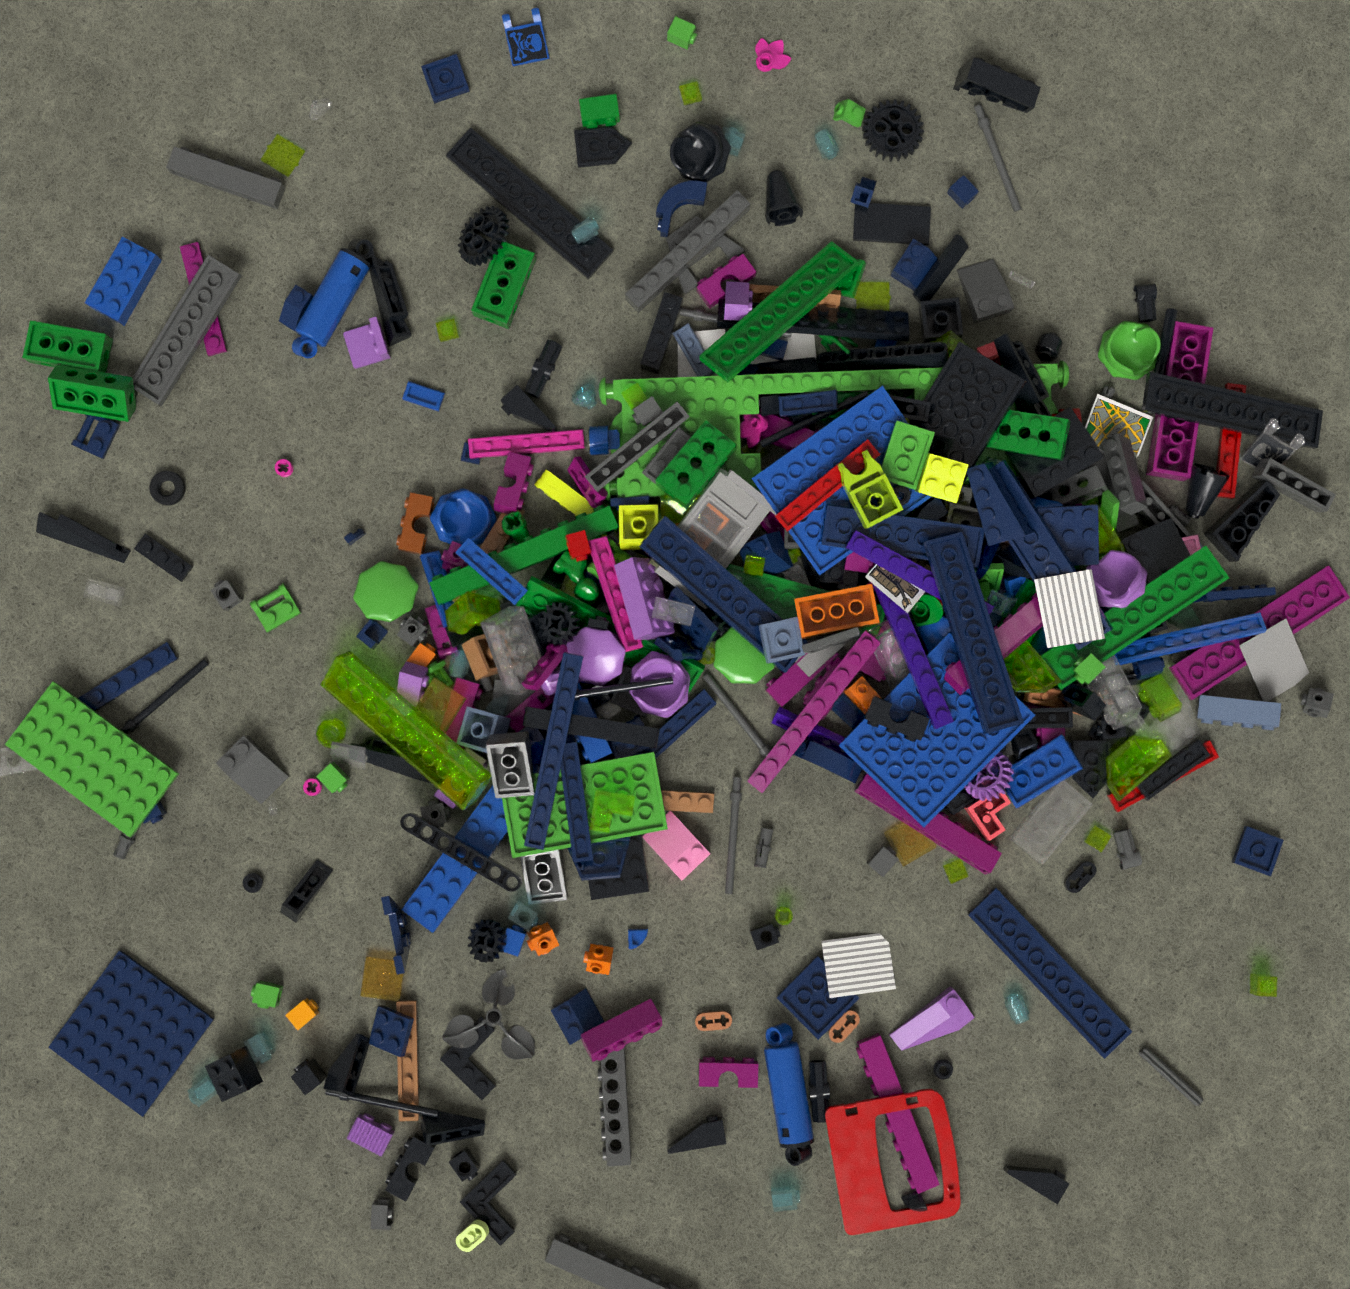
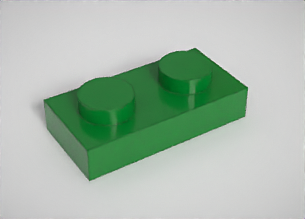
M856 259L860 262L859 268L836 287L835 290H841V296L854 299L866 266V262L860 259Z

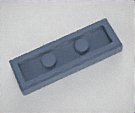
M689 323L672 333L697 377L715 374L714 371L699 360V355L705 350Z

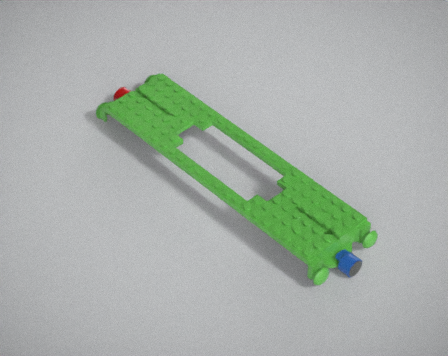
M1060 360L1059 366L1058 364H1034L1049 394V397L1042 401L1052 417L1065 410L1059 409L1058 411L1051 400V386L1059 383V387L1062 389L1067 386L1069 381V367L1062 360ZM943 368L736 375L728 383L720 376L613 380V383H606V377L600 380L598 389L601 403L607 406V399H614V401H619L622 404V411L614 418L609 430L608 426H589V453L591 455H608L610 450L613 454L644 429L647 425L643 426L642 423L638 425L632 417L634 414L633 409L653 396L663 412L678 401L690 416L679 427L692 437L704 421L707 420L736 443V451L723 465L722 469L727 472L731 469L760 492L751 479L761 472L760 453L741 454L740 415L759 414V394L813 393L837 390V392L876 390L883 386L885 390L913 389L914 399L923 401ZM1014 402L1010 410L1018 411ZM1071 408L1082 423L1080 409ZM1005 426L1003 428V435H1008L1010 433V426ZM1030 429L1023 430L1022 434L1028 432ZM675 430L625 469L624 475L621 478L612 480L603 487L608 492L605 498L606 501L611 503V496H618V498L669 496L642 474V471ZM707 447L704 449V451L706 453L713 452V449ZM985 448L976 463L977 466L992 462L995 466L1002 460H1005L1014 475L1017 476L1006 454L1001 450ZM694 462L691 464V466L694 468H698L701 466V464L698 462ZM681 477L678 481L686 483L689 479ZM968 477L963 485H970Z

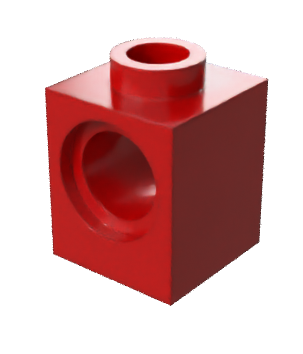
M585 530L566 535L565 540L571 560L576 559V562L588 559L587 556L591 554Z

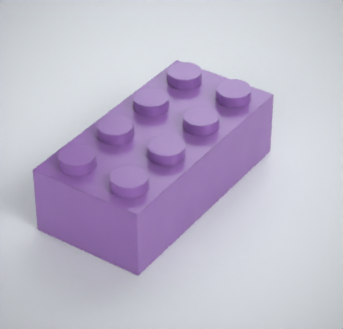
M631 557L614 565L634 640H656L657 637H665L675 633L674 623L668 610V602L663 592V584L660 581L659 575L654 572L656 567L650 563V558Z

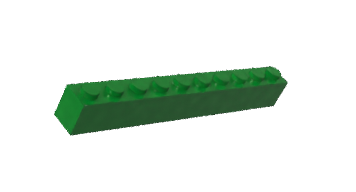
M604 505L594 508V512L587 515L584 512L575 517L576 520L570 523L568 520L557 524L558 528L544 529L540 531L541 535L533 538V535L522 539L523 543L515 545V543L509 544L504 547V551L499 553L493 551L488 553V555L512 575L568 550L565 536L585 530L587 540L589 541L608 534L611 530L615 531L619 526L610 506L604 507ZM461 566L455 567L450 570V574L443 576V574L436 575L429 582L439 606L489 585L470 566L462 569Z

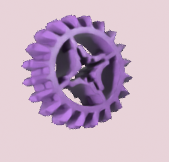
M999 752L977 774V782L975 783L974 777L965 786L966 792L975 799L979 798L981 801H985V799L992 801L993 796L999 799V793L1005 794L1004 789L1010 788L1008 782L1014 781L1011 777L1014 774V770L1011 769L1012 763L1008 760L1009 758ZM998 767H1000V773H999V776L997 777V773H998V771H999Z

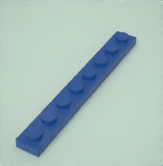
M1259 612L1139 639L1111 658L1114 666L1257 635L1265 633L1267 629Z

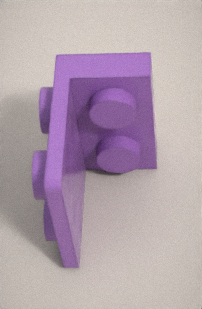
M377 317L369 318V325L343 333L355 369L391 358L381 324Z

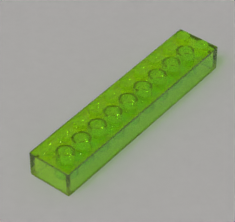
M348 651L336 656L320 685L460 809L464 811L476 803L491 780V773L355 654Z

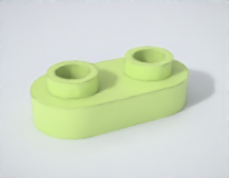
M475 1220L462 1230L456 1238V1244L459 1249L469 1252L479 1245L489 1234L487 1224L481 1220Z

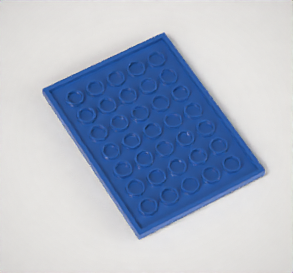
M881 386L751 479L777 514L866 439L880 453L875 461L881 466L895 421L909 423L885 388ZM864 469L856 475H860L864 471ZM890 482L892 488H894V487H896V486H901V485H898V484H895V483ZM843 486L788 531L819 575L853 552L847 548L821 545L827 505L854 509ZM908 488L911 494L909 502L902 505L903 510L894 515L905 516L932 496ZM898 492L897 498L902 499L904 496L903 492ZM872 496L871 505L878 506L877 502H879V499Z
M949 632L926 657L954 722L934 729L929 720L921 741L916 739L915 742L905 739V735L897 732V735L885 731L887 727L879 725L878 728L867 724L868 720L864 718L839 744V747L922 827H925L1035 716L1016 697L1024 723L984 734L970 689L959 695L944 679L947 666L952 662L956 664L960 660L953 636ZM909 672L884 698V700L892 703L889 714L894 721L906 719L910 710L929 717Z

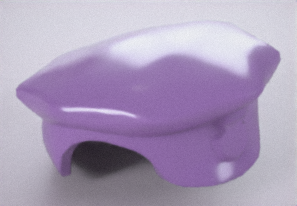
M1110 550L1099 560L1098 565L1087 566L1086 570L1092 569L1098 605L1100 607L1125 608L1145 593L1147 571L1134 556L1126 552Z
M584 627L577 632V636H572V642H567L568 653L584 656L579 682L604 686L622 673L626 650L620 644L617 634L595 627Z
M651 651L632 667L630 682L673 677V684L629 691L643 713L668 718L687 703L690 675L680 661L674 660L669 655Z

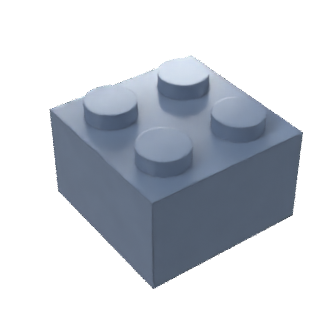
M467 706L456 744L487 753L486 743L489 735L507 733L511 718Z

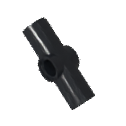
M547 339L540 357L534 362L531 370L532 374L527 382L524 393L534 398H540L547 381L551 379V372L555 370V363L563 348L560 344Z
M812 1060L809 1061V1097L812 1103L813 1122L824 1123L826 1122L825 1110L829 1107L828 1099H830L826 1061Z

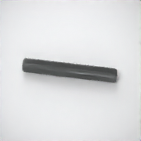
M1143 1047L1140 1050L1139 1055L1194 1105L1199 1106L1203 1102V1097L1149 1048Z

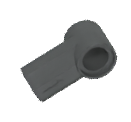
M1131 829L1114 832L1113 836L1118 850L1117 858L1119 857L1121 862L1120 868L1125 870L1142 865L1141 855L1135 847Z

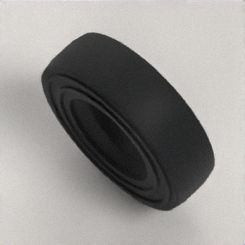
M172 471L159 472L150 482V494L156 502L162 505H174L185 494L184 480L180 475ZM163 482H173L175 489L171 495L162 494L160 487Z

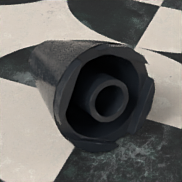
M774 170L767 176L765 219L768 224L770 222L775 223V226L792 224L796 222V218L799 215L800 218L802 217L803 208L786 174L780 170Z
M1195 463L1192 465L1185 509L1189 512L1188 516L1199 519L1200 516H1205L1230 477L1228 473L1222 470L1218 473V471L1214 470V467Z

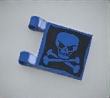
M539 8L531 10L534 23L512 27L509 14L502 15L513 66L549 59Z

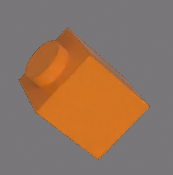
M420 643L407 662L428 667L438 655L434 653L436 649L428 643L426 645Z

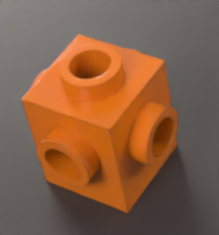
M548 922L534 926L527 932L529 940L526 942L530 950H535L538 956L547 954L553 948L559 946Z
M590 944L589 951H585L583 963H587L586 971L609 975L614 947Z

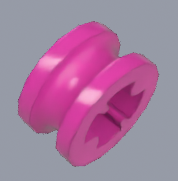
M280 459L275 464V471L281 477H288L293 472V465L286 459ZM281 464L289 465L287 472L279 471Z
M308 779L303 785V790L307 795L315 796L321 792L322 784L318 779ZM310 782H312V784H317V787L315 788L316 792L314 793L313 790H308V788L310 787Z

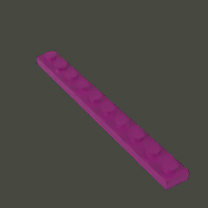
M865 630L747 782L761 793L766 790L882 643L878 638Z

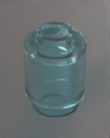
M828 129L818 132L815 135V143L822 158H827V160L835 158L839 147L833 134Z
M588 217L575 225L574 229L570 232L576 242L580 244L598 235L597 230L600 227L595 219L591 220Z
M456 650V653L451 654L448 669L450 671L449 676L465 679V674H468L469 662L464 651Z
M1017 993L1008 995L1004 1004L1011 1020H1014L1015 1024L1029 1020L1028 1014L1030 1012L1023 996L1017 995Z

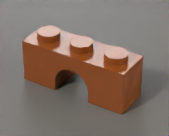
M411 492L410 496L406 497L404 508H407L406 515L402 516L400 524L403 529L402 533L398 535L396 543L400 551L419 555L424 554L427 536L417 533L414 529V524L420 517L430 518L435 503L433 497Z

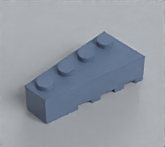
M1199 695L1197 719H1201V723L1213 724V721H1218L1224 726H1233V723L1241 724L1243 728L1260 726L1262 730L1274 731V728L1279 727L1281 703Z

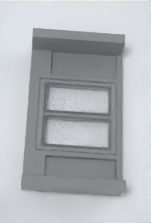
M720 468L677 527L726 569L769 511L774 515L776 513L759 491L731 469L727 472ZM654 559L650 560V563L656 567L654 569L655 573L674 587H678L685 595L704 609L707 608L701 600Z

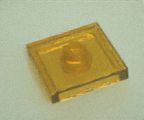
M433 678L414 711L447 732L467 698L439 679Z
M904 822L884 832L885 837L892 849L897 853L896 856L903 867L937 848L931 839Z
M367 956L360 996L400 1001L404 973L397 975L394 960Z

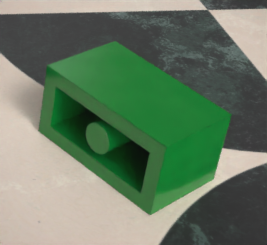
M616 94L579 99L583 127H587V129L597 128L598 125L603 124L609 127L615 126L617 122H620Z

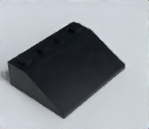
M1071 407L1053 416L1071 421L1063 461L1004 451L1017 476H1022V484L1030 498H1036L1104 458L1094 439ZM1030 430L1022 434L1023 439L1030 436ZM1045 432L1041 436L1042 442L1050 439L1049 432Z
M1172 518L1141 530L1117 543L1122 552L1134 556L1141 566L1147 571L1146 585L1191 556Z

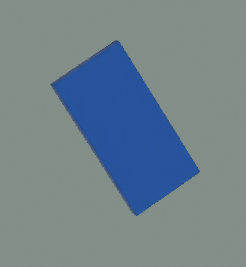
M1061 734L1012 765L1011 769L1014 770V774L1011 777L1014 781L1008 782L1010 788H1005V791L1015 808H1019L1083 769V766L1064 735Z

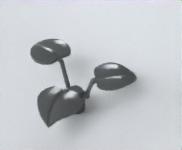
M504 969L492 974L482 988L483 1000L486 1003H494L493 1009H490L486 1013L485 1019L475 1026L473 1019L467 1015L454 1017L449 1022L442 1036V1039L447 1044L457 1048L471 1047L478 1040V1033L475 1029L487 1023L492 1027L499 1025L504 1034L507 1035L502 1040L501 1048L508 1058L518 1060L534 1056L535 1046L531 1034L525 1031L522 1026H514L509 1033L501 1022L502 1014L497 1009V1004L507 1005L513 1000L515 995L513 984L512 986L505 987L502 983L503 979L508 977Z

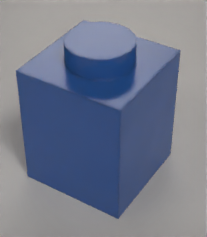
M514 924L512 927H507L505 932L507 937L503 939V942L507 944L502 946L505 953L517 957L520 955L527 932L523 931V927Z

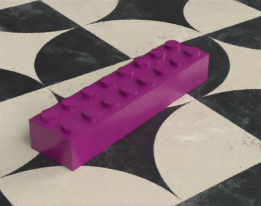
M1176 321L1165 375L1205 384L1214 328ZM1155 414L1146 475L1178 481H1186L1191 478L1199 424Z

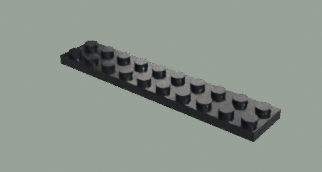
M472 128L446 154L448 160L588 280L613 253L611 247Z
M719 299L717 327L732 328L739 321L724 320L725 299ZM752 302V310L760 303ZM821 305L812 308L785 333L909 342L908 312L846 307L829 308Z
M1153 372L1147 373L1142 412L1257 437L1267 433L1280 442L1312 449L1318 448L1323 410Z

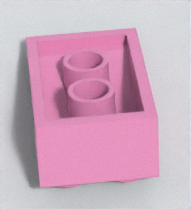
M669 811L665 815L667 830L645 833L642 837L670 869L683 880L710 855V852L673 812Z

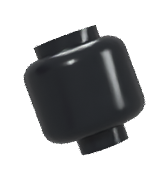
M1056 333L1042 334L1036 344L1035 353L1040 360L1050 362L1058 358L1063 342Z

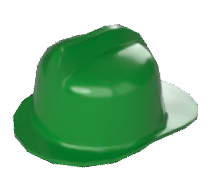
M923 594L912 607L911 613L917 627L934 624L942 618L943 606L936 597Z

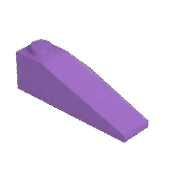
M949 987L889 1035L902 1051L958 1031L975 1017L956 991Z

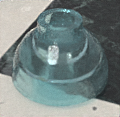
M592 384L582 386L573 394L571 401L579 407H586L588 410L593 408L597 404L594 386Z

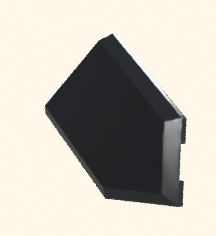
M612 126L574 130L578 168L616 164L632 145L631 141L624 138Z
M1072 740V750L1083 766L1082 770L1073 775V780L1091 798H1094L1112 779L1111 740Z

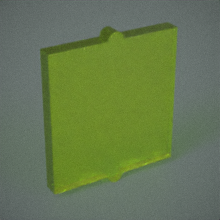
M277 134L272 143L267 145L268 149L260 160L289 177L294 168L299 166L298 162L305 151Z
M860 282L854 297L856 299V309L890 311L889 300L891 296H889V282Z

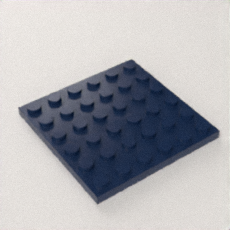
M120 950L48 1048L143 1117L214 1021V1018Z

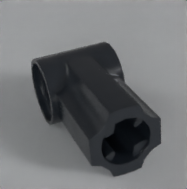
M1156 284L1135 285L1133 291L1136 292V299L1134 301L1137 302L1139 322L1144 323L1157 320L1155 300L1157 298Z

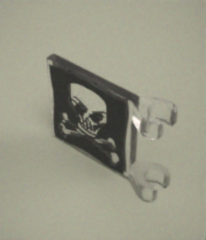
M1272 418L1260 435L1240 456V460L1255 469L1261 459L1271 458L1283 465L1297 449L1304 445V436L1298 433L1290 444L1273 435L1279 428V422Z

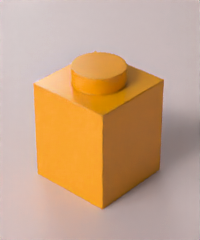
M306 998L285 1016L299 1030L319 1014L317 1010L319 1007L313 999L309 1000Z

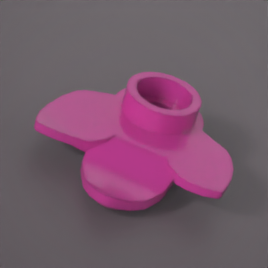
M762 38L758 41L755 51L758 56L756 66L760 71L768 72L772 69H783L790 63L791 57L783 54V40H777L770 44ZM767 60L769 64L763 65L762 61Z
M761 414L743 415L744 421L740 423V437L747 438L748 448H753L758 444L761 433L766 431L768 427L767 418Z

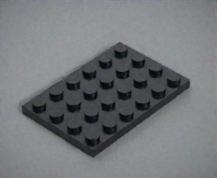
M959 341L923 400L931 402L928 421L911 420L909 424L935 432L928 453L968 464V468L974 467L1027 381ZM966 472V475H965V478H964L963 483L965 482V480H966L967 477H968L967 472Z

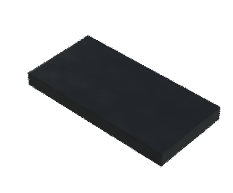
M870 203L867 208L855 204L853 241L910 244L915 239L923 245H929L931 207Z

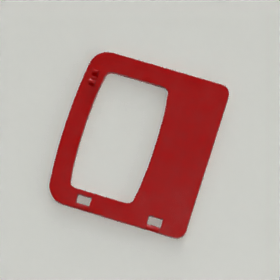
M921 1089L909 1093H899L855 1101L849 1104L834 1105L825 1110V1120L842 1219L847 1234L858 1235L945 1219L958 1212L961 1202L954 1141L944 1100L936 1090ZM917 1096L918 1102L906 1104V1098ZM927 1107L932 1118L939 1150L943 1199L940 1202L926 1204L928 1210L922 1212L909 1208L892 1210L886 1197L881 1175L875 1119L880 1114ZM857 1108V1113L846 1115L845 1109Z

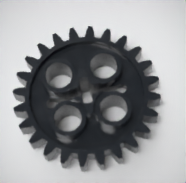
M887 99L885 105L879 102L878 108L873 106L872 112L867 113L868 118L864 119L863 123L865 126L862 128V131L866 133L863 134L862 138L868 139L865 146L871 145L869 152L875 150V157L881 154L883 161L886 156L889 157L890 162H892L893 157L900 161L901 155L907 159L908 153L913 155L914 149L919 148V143L923 139L921 135L924 133V130L920 128L923 127L924 123L918 122L921 115L915 116L917 109L911 111V104L905 107L903 100L899 105L896 99H894L893 104H890V101ZM896 115L898 120H892L889 116ZM882 127L884 132H878L875 128ZM902 129H908L911 133L905 134ZM888 141H894L897 145L890 146Z
M486 206L485 210L481 208L479 214L475 212L474 218H469L470 223L464 224L466 229L461 230L463 236L459 237V240L462 242L458 244V247H460L458 251L461 254L460 257L473 266H476V264L481 266L482 262L487 264L488 258L492 261L493 255H498L497 250L503 249L502 242L507 241L504 238L509 234L506 230L510 227L507 224L509 222V219L506 218L507 215L494 206H491V208ZM477 230L480 231L487 237L491 238V242L487 241L475 232Z

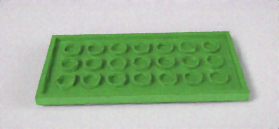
M54 681L5 743L7 747L128 837H132L179 775L177 771Z
M654 752L580 765L591 843L668 829ZM561 769L544 850L524 846L534 795L502 798L512 858L571 847ZM533 773L535 790L539 773Z

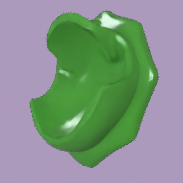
M1123 321L1103 333L1098 358L1113 377L1138 380L1155 368L1156 358L1161 346L1160 338L1157 332L1148 324Z
M380 561L360 573L353 599L366 618L391 622L413 608L419 585L404 565Z
M731 627L715 642L714 667L731 683L755 684L775 667L773 663H766L765 656Z

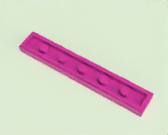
M583 429L468 439L470 459L508 456L509 452L522 455L585 449Z
M604 536L589 540L591 556L620 644L625 648L626 652L640 649L643 647L641 640H634L614 568L616 562L608 538Z

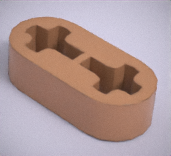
M723 1010L702 1012L696 1016L695 1024L701 1031L722 1030L731 1026L732 1017L729 1012ZM721 1015H725L726 1018H729V1021H726V1025H722L721 1022H715L714 1019H720ZM703 1016H705L706 1020L713 1021L706 1023V1027H702V1024L698 1023Z
M847 1010L829 1029L828 1035L833 1042L840 1043L844 1041L857 1027L860 1021L857 1012ZM848 1014H849L850 1016H852V1015L854 1014V1015H855V1017H854L855 1022H854V1023L849 1022V1023L845 1026L844 1024H845L846 1021H847L846 1016H847ZM843 1026L844 1029L840 1032L842 1036L834 1038L833 1030H839Z

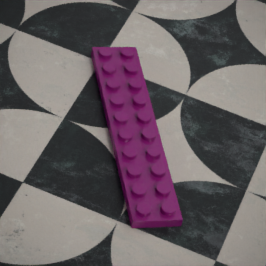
M1328 565L1253 614L1261 613L1266 629L1287 619L1292 633L1295 634L1350 597ZM1256 635L1200 647L1170 666L1169 669L1189 700H1193L1247 665L1239 645Z

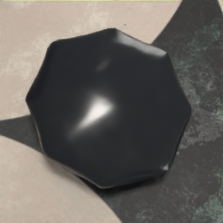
M698 121L678 133L670 146V158L672 164L679 170L683 178L692 181L709 182L725 171L731 146L720 126Z

